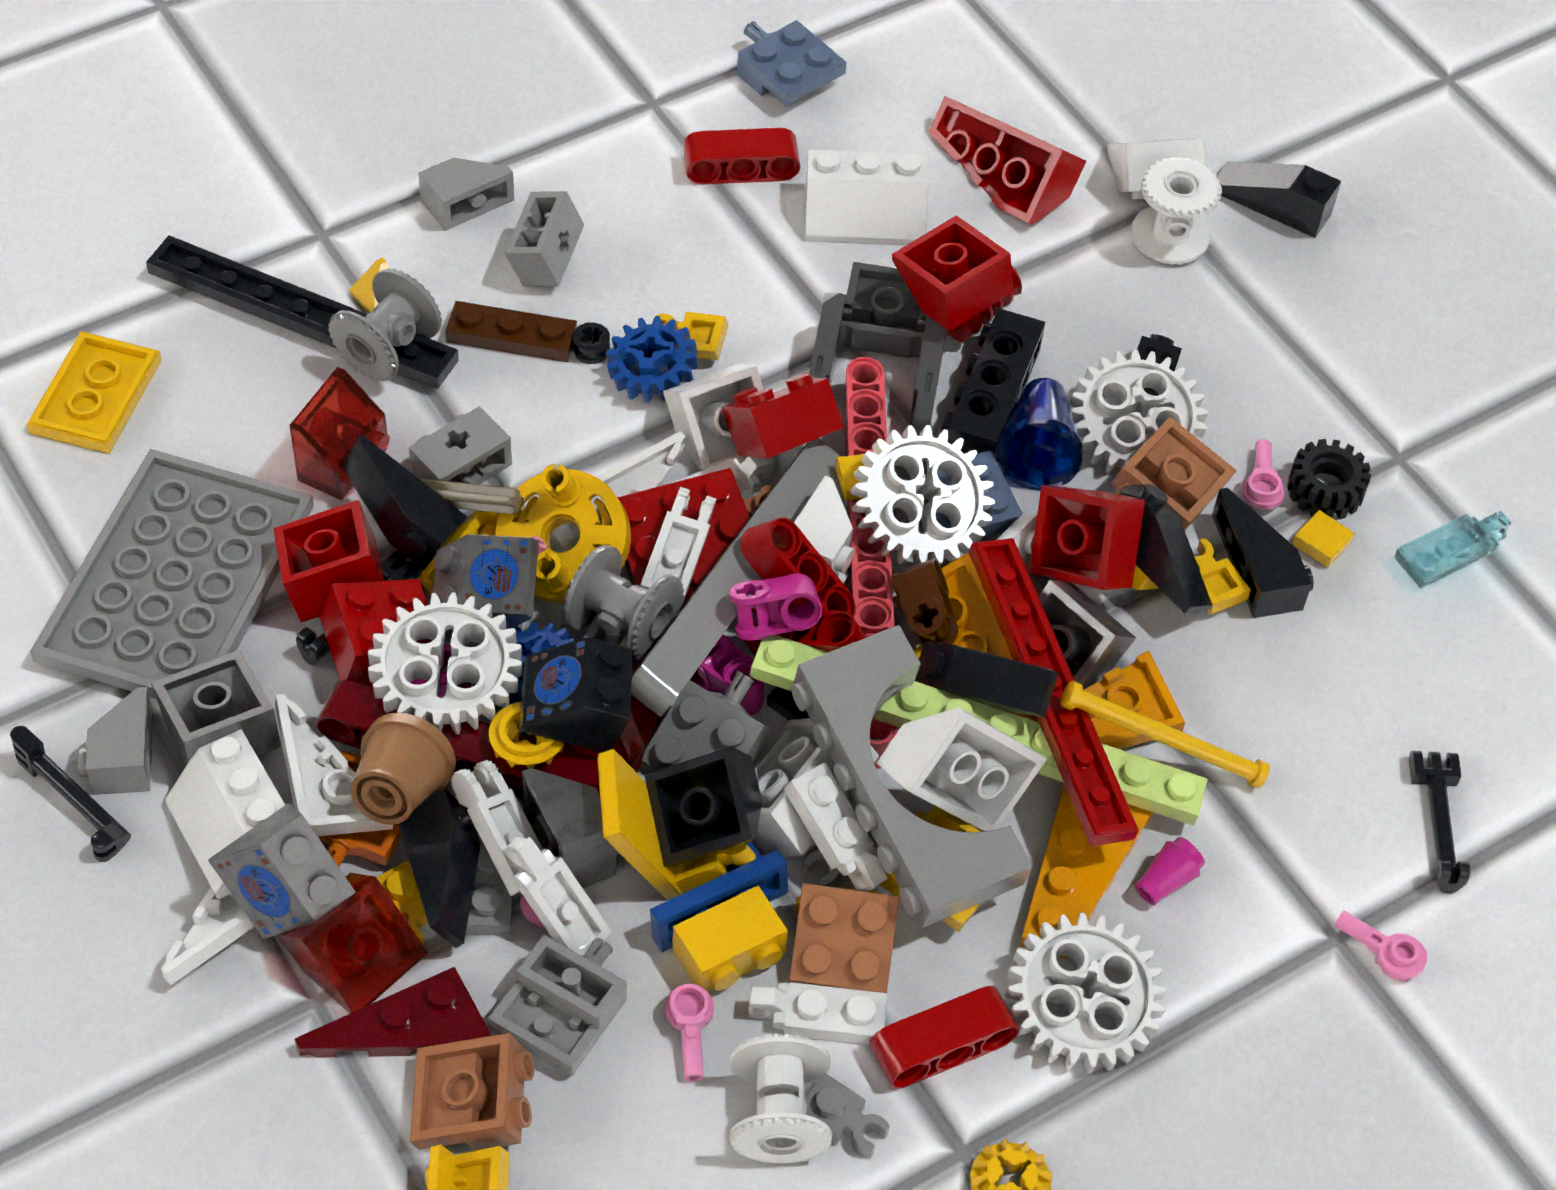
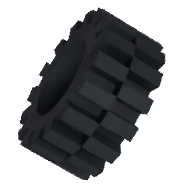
M1319 439L1317 446L1311 441L1306 444L1305 449L1300 448L1294 459L1287 484L1288 491L1291 490V500L1293 502L1300 500L1298 504L1300 510L1305 511L1308 507L1311 508L1310 516L1312 517L1319 510L1331 518L1336 513L1339 520L1346 518L1348 512L1352 515L1357 511L1358 506H1361L1371 474H1369V462L1363 463L1365 456L1361 452L1356 455L1352 454L1354 446L1347 444L1346 448L1343 449L1339 447L1340 440L1333 439L1330 446L1327 445L1326 439ZM1319 473L1333 475L1340 479L1343 485L1333 486L1325 484L1314 475Z

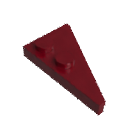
M454 966L295 1038L294 1041L300 1056L307 1054L317 1058L336 1057V1052L368 1051L369 1057L411 1056L417 1053V1048L492 1035Z

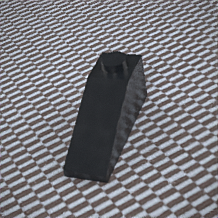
M1227 161L1217 175L1222 188V197L1313 238H1316L1332 215L1341 185V180L1307 165Z
M364 435L358 438L342 465V468L388 543L422 570L427 568L436 557L437 550L447 544L467 519L465 514Z
M1152 484L1125 485L1119 495L1145 500L1136 566L1184 614L1207 612L1212 606V602L1179 514L1167 503V495Z
M1228 487L1219 489L1212 517L1230 562L1251 589L1246 602L1252 617L1258 618L1303 610L1308 594L1313 590L1314 580L1310 567L1308 565L1304 566L1297 548Z
M925 641L918 659L921 664L915 681L1006 712L1045 717L1059 673L1051 669L957 645Z
M443 788L427 798L405 821L398 825L429 927L457 948L464 944L481 845L475 826L467 812L469 808L459 804L458 800Z

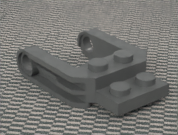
M853 262L847 294L839 293L823 302L809 373L814 378H828L831 386L840 345H846L856 350L908 358L912 356L920 357L910 422L908 426H913L917 436H919L926 425H931L946 329L922 312L897 268Z

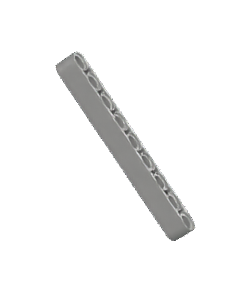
M818 438L806 443L632 674L631 695L659 717L664 714L736 617V604L730 600V589L744 581L762 580L742 553L741 538L743 533L751 527L781 517L795 522L824 476H828L834 481L838 477L835 463L836 458L841 457V455Z

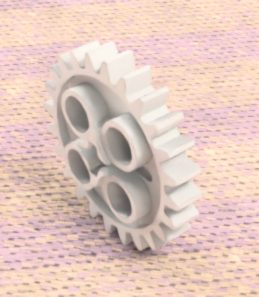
M1133 349L1130 359L1126 360L1120 351H1116L1113 364L1103 356L1100 358L1097 368L1089 366L1084 376L1085 379L1079 378L1075 388L1077 392L1073 393L1070 400V405L1075 408L1071 409L1068 418L1069 421L1077 423L1071 434L1073 437H1084L1079 447L1080 451H1087L1089 449L1095 451L1090 461L1092 464L1102 459L1107 461L1105 473L1109 474L1115 467L1122 468L1158 429L1157 425H1162L1169 417H1172L1202 442L1200 438H1203L1207 430V425L1202 422L1205 421L1208 410L1199 406H1201L1205 396L1200 393L1192 394L1197 383L1196 379L1185 382L1181 379L1186 368L1181 367L1174 372L1169 369L1171 358L1167 357L1161 364L1155 363V352L1151 351L1146 360H1141L1138 350ZM1143 388L1154 389L1159 396L1149 395ZM1103 398H1113L1120 405H1110ZM1117 435H1127L1133 440V443L1123 442Z
M909 425L903 431L902 437L896 430H892L886 437L887 443L879 438L872 446L874 453L867 451L863 455L861 461L865 466H859L853 474L861 483L855 484L850 493L862 499L856 502L852 507V511L865 513L866 515L858 524L859 529L871 527L874 532L868 542L872 544L880 539L885 542L882 549L883 556L889 554L893 549L898 551L897 559L900 565L909 556H913L914 565L925 562L927 557L929 559H936L939 566L943 563L944 557L951 563L960 557L959 551L964 554L969 553L972 541L978 542L985 535L981 527L987 526L992 521V517L984 512V510L990 509L995 504V500L983 496V494L993 486V482L981 481L979 477L987 469V466H973L971 461L977 454L976 450L966 454L960 451L964 439L959 438L953 445L947 443L948 430L944 429L937 438L932 437L930 425H926L919 436H917L912 425ZM921 460H925L927 462L926 474H924V467ZM894 466L904 467L910 474V480L906 481L899 478L894 471ZM941 470L949 474L953 485L949 486L942 483L938 478L937 471ZM921 487L922 495L916 493ZM924 499L929 500V502L924 506ZM892 508L902 509L907 514L909 523L899 522L894 517ZM938 512L945 514L951 521V528L941 526L936 520L935 514ZM921 518L924 534H921L918 530V523Z
M432 593L430 605L424 606L420 600L414 598V611L410 613L401 607H397L396 615L398 622L384 619L382 621L384 634H374L373 644L375 649L368 650L369 665H371L368 667L370 682L374 683L375 698H383V706L386 713L398 709L397 713H406L420 717L432 723L441 732L444 724H450L455 735H459L461 722L467 721L473 729L477 730L479 729L478 716L482 714L486 718L493 720L496 715L494 704L504 708L509 705L508 693L518 692L517 677L522 676V661H519L522 659L521 644H516L515 628L506 629V616L504 614L492 619V605L490 603L483 606L480 610L475 609L474 596H470L464 605L457 604L456 593H451L447 603H441L437 594ZM448 629H452L451 657L448 660L446 695L443 698H439L437 696L441 683L440 669H442L444 661L445 632ZM421 639L433 640L427 644L417 643ZM470 642H475V643H479V644H480V645H478V646H476V647H466V646H463L464 644L470 643ZM416 679H424L428 681L421 685H415L410 683ZM467 682L475 684L471 688L458 687V685Z
M1080 913L1075 926L1071 925L1065 915H1061L1057 922L1056 930L1049 923L1044 922L1039 929L1040 938L1029 933L1024 941L1027 950L1017 949L1013 960L1019 966H1011L1007 973V978L1017 984L1008 987L1005 997L1019 1001L1010 1009L1012 1017H1024L1025 1019L1019 1028V1035L1033 1032L1036 1036L1030 1049L1035 1051L1043 1045L1050 1048L1047 1062L1052 1063L1061 1054L1066 1056V1070L1071 1071L1079 1059L1083 1060L1086 1072L1092 1073L1097 1061L1100 1059L1106 1070L1110 1071L1116 1064V1055L1124 1063H1129L1134 1057L1133 1048L1143 1052L1149 1044L1145 1035L1154 1036L1159 1030L1160 1025L1154 1019L1161 1018L1166 1011V1007L1156 1002V1000L1163 998L1167 992V987L1153 984V982L1160 977L1163 970L1160 967L1148 968L1147 963L1154 954L1153 950H1145L1139 953L1135 947L1139 943L1141 936L1137 934L1125 940L1122 937L1123 923L1120 922L1113 931L1106 929V919L1103 915L1099 917L1095 926H1089L1085 913ZM1062 955L1072 958L1077 965V970L1067 971L1061 968L1057 963L1056 957ZM1114 968L1123 975L1125 983L1116 984L1111 982L1106 977L1104 969ZM1044 979H1048L1054 985H1046ZM1080 986L1089 988L1088 995L1092 997L1091 999L1083 997L1084 991ZM1117 999H1125L1128 1002V1005L1125 1006L1120 1000ZM1058 1001L1062 1003L1068 1011V1016L1057 1017L1048 1010L1046 1002ZM1104 1013L1114 1020L1116 1029L1106 1030L1100 1027L1095 1020V1014Z

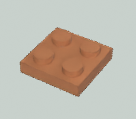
M803 883L789 982L887 993L899 896Z

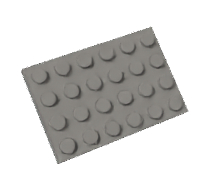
M150 449L31 649L30 653L33 662L131 692L137 687H147L149 697L156 699L151 682L237 650L280 570L273 528L308 517L314 507L313 496Z

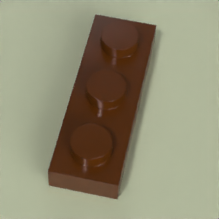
M455 301L445 330L446 342L569 362L573 349V332L577 328V321Z

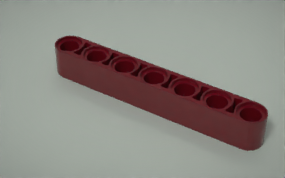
M342 680L335 683L316 720V726L327 738L361 749L363 736L371 724L381 716L397 713L398 709L386 713L384 711L383 698L376 699L372 687L353 681ZM478 720L479 729L475 730L467 721L461 722L459 735H455L450 724H444L442 733L450 742L455 754L456 767L454 773L465 768L466 770L470 769V772L474 771L473 767L477 763L485 760L492 761L496 768H498V772L501 773L508 788L513 790L516 798L524 800L522 771L529 768L526 765L519 764L511 768L507 760L502 757H495L493 747L489 743L490 724ZM519 733V742L527 740L531 744L534 743L536 745V738ZM563 747V752L557 753L550 765L543 762L536 764L533 768L595 787L600 795L598 759L595 756Z

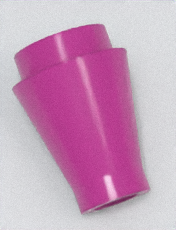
M1178 837L1173 842L1166 841L1143 877L1135 884V889L1142 899L1148 904L1155 906L1164 897L1200 876V869L1205 865L1204 858L1198 849L1185 838Z

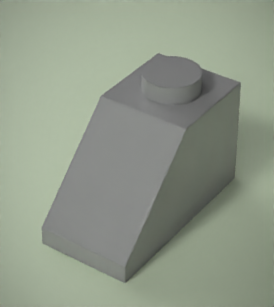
M453 157L418 172L421 202L445 231L514 201L513 171L507 166Z
M137 687L87 729V746L78 751V768L80 777H88L93 795L150 791L153 710L147 687Z

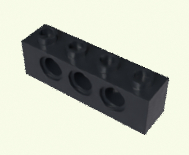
M998 308L992 324L984 323L978 341V346L982 347L980 353L972 352L966 369V375L970 377L967 382L960 381L953 402V405L957 406L955 413L948 411L943 421L941 432L944 429L948 430L947 443L953 445L956 440L962 438L964 441L960 451L963 454L976 450L977 454L991 450L995 460H997L1041 350L1045 321Z

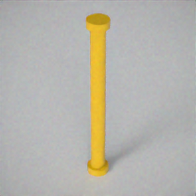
M1070 681L1063 691L1061 697L1062 707L1073 710L1076 707L1246 778L1250 786L1255 788L1262 787L1269 775L1270 766L1265 761L1257 759L1255 762L1143 716L1084 691L1082 684L1075 681Z

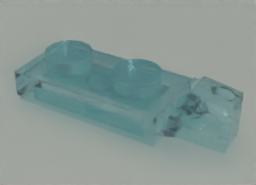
M1501 510L1480 521L1475 516L1470 517L1468 514H1465L1400 546L1394 558L1421 589L1490 555L1491 552L1498 548V542L1506 538L1508 526L1511 525V521Z

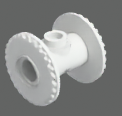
M1170 157L1169 159L1164 158L1161 161H1156L1153 165L1149 166L1142 177L1141 191L1150 206L1143 209L1135 217L1131 228L1132 239L1140 252L1147 255V258L1154 259L1155 262L1159 261L1162 264L1169 263L1170 265L1188 264L1201 257L1209 246L1211 238L1210 229L1202 216L1212 212L1219 204L1222 194L1220 180L1217 178L1216 173L1212 172L1211 168H1207L1204 163H1198L1197 160L1192 161L1190 158Z
M789 1034L763 1035L762 1037H753L751 1040H745L744 1043L738 1044V1047L733 1049L730 1056V1067L734 1074L741 1079L757 1084V1115L748 1117L732 1127L730 1143L733 1150L745 1158H751L753 1161L769 1162L772 1164L798 1163V1161H807L808 1159L816 1158L817 1155H822L831 1144L832 1132L830 1127L823 1121L805 1115L807 1103L804 1098V1083L820 1078L829 1070L830 1055L828 1050L822 1044L817 1043L816 1040Z

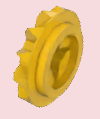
M521 702L513 703L500 710L493 718L489 727V743L493 747L496 758L502 757L507 760L511 768L516 764L534 768L536 764L543 762L550 765L553 757L557 753L563 752V742L536 736V745L534 743L531 744L527 740L519 742L518 728L520 725Z
M1005 1138L1000 1143L992 1146L986 1144L983 1151L973 1161L970 1172L972 1190H1051L1052 1172L1049 1171L1045 1163L1044 1154H1037L1029 1147L1027 1141L1018 1144L1011 1143ZM1002 1167H1006L1010 1172L1025 1169L1020 1179L1022 1188L1020 1186L1017 1187L1013 1182H1008L1005 1185L1002 1183L998 1186L1004 1172Z

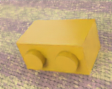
M758 885L674 925L672 950L693 984L699 985L706 989L707 992L713 989L720 991L729 988L737 982L740 976L756 968L763 970L776 964L786 953L788 930Z

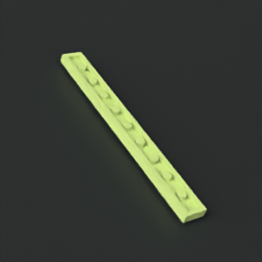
M771 635L761 640L749 677L791 691L798 665L829 652L778 635ZM914 681L913 685L902 689L886 701L873 718L901 728L904 723L960 707L1042 754L1047 760L1037 774L1064 782L1039 722ZM1102 744L1127 804L1194 826L1199 816L1207 778Z

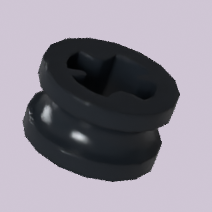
M595 322L579 325L573 332V354L576 359L586 364H597L607 358L606 351L610 349V333L608 329L602 324ZM592 341V344H594L596 341L599 344L591 346V342L588 345H585L584 342Z

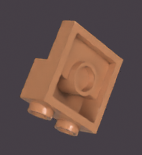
M1169 417L1121 468L1111 485L1116 488V494H1120L1125 485L1152 484L1158 487L1167 495V503L1179 514L1183 528L1186 531L1218 494L1219 489L1229 482L1237 470L1172 417Z
M511 1033L417 1048L410 1142L418 1150L436 1145L446 1146L459 1143L468 1144L474 1151L496 1146L520 1144L522 1128L529 1127L532 1121L531 1106L528 1099L524 1097V1081H530L534 1076V1063L530 1052L525 1050Z

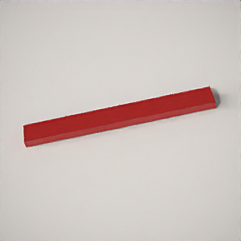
M1014 538L973 542L969 555L1012 659L1051 669L1059 673L1045 717L1037 716V719L1090 846L1135 840L1139 829L1089 713L1076 707L1073 710H1069L1061 706V697L1065 687L1070 681L1075 680Z

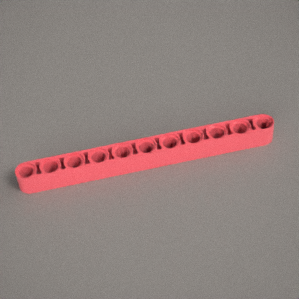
M857 357L847 365L843 397L845 456L865 454L867 451L874 453L872 446L879 438L887 443L883 366L873 358ZM861 499L846 500L847 515L853 527L850 547L855 549L853 559L848 567V575H850L849 591L856 605L854 619L865 635L869 637L894 627L892 553L890 552L886 556L882 555L885 542L881 539L872 544L868 542L874 532L871 527L859 529L858 524L866 515L865 513L853 512L852 507ZM872 719L870 738H879L881 740L870 739V744L880 758L890 741L897 734L898 727ZM876 762L874 763L876 769L881 768Z

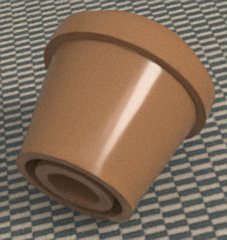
M391 713L379 717L371 724L363 736L361 742L362 757L351 784V797L356 807L373 821L389 825L405 821L427 798L445 788L454 774L456 759L450 742L437 727L415 715Z

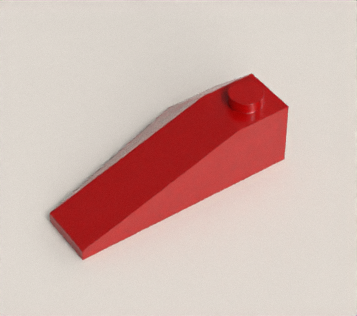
M944 96L928 131L945 151L971 175L970 178L975 184L982 187L992 198L991 201L998 209L1031 225H1034L1070 198L1087 162L1061 148L947 96Z

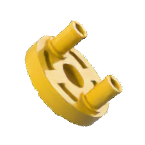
M550 464L542 473L528 479L517 488L520 490V496L523 497V505H520L518 513L499 514L495 536H537L547 545L545 551L539 553L537 558L534 598L541 601L565 604L567 590L570 587V582L575 572L579 569L586 556L588 557L590 552L594 551L597 547L610 545L617 548L622 559L621 569L626 562L630 550L631 529L628 515L612 489L599 478L589 473L566 469L558 464V469L554 464ZM596 496H597V497H600V498L603 499V501H604V503H603L599 498H596V499L593 501L594 504L596 505V507L598 508L599 513H600V516H601V519H602V525H599V524H600V520H599L598 513H597V511H596L594 505H593L592 502H591V500H592L594 497H596ZM527 502L526 507L523 509V511H522L521 514L519 515V518H518L517 522H515V519H516L517 515L519 514L520 510L523 508V506H524L525 503ZM563 524L577 526L580 530V538L571 550L558 553L551 549L550 537L557 527Z

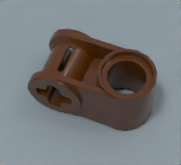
M929 559L893 574V586L902 605L910 630L919 636L923 644L925 641L952 645L959 632L958 623L948 596L947 582L936 559Z

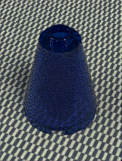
M1037 378L1026 385L997 443L996 459L1004 469L1003 474L1009 481L1022 488L1041 491V485H1052L1062 482L1063 486L1069 483L1080 471L1083 447L1064 387L1058 381L1051 378Z

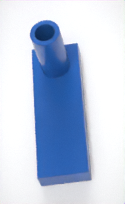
M747 842L745 844L756 854L754 861L742 866L732 863L735 867L734 870L651 908L652 936L661 952L672 948L674 925L759 885L768 901L788 893L787 862L780 852L775 850L761 856L753 843Z

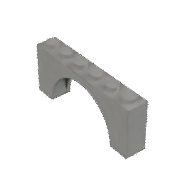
M897 625L799 664L791 691L797 707L801 711L806 710L813 722L812 731L819 748L822 751L828 750L835 764L834 774L839 786L845 792L849 790L856 803L855 812L860 826L865 832L871 831L878 844L877 854L883 869L888 874L893 873L901 888L899 895L904 909L910 916L915 915L921 927L925 928L1024 885L1033 865L1010 825L986 832H960L938 827L922 820L903 807L882 782L871 754V721L886 701L902 689L913 685L921 664L900 625Z

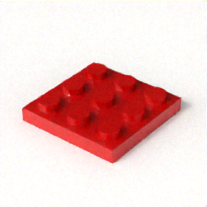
M731 468L618 497L626 510L630 523L631 543L625 565L633 585H641L667 511L671 512L680 487L690 490V501L682 515L690 519L698 520L699 510L706 496L716 498V504L709 522V533L682 608L750 519Z

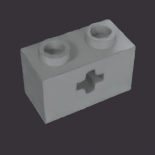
M567 191L530 192L504 252L523 286L560 285L584 227V223Z
M478 406L466 414L457 416L448 425L431 435L421 437L414 445L410 446L411 473L419 479L481 484L512 465L511 437Z

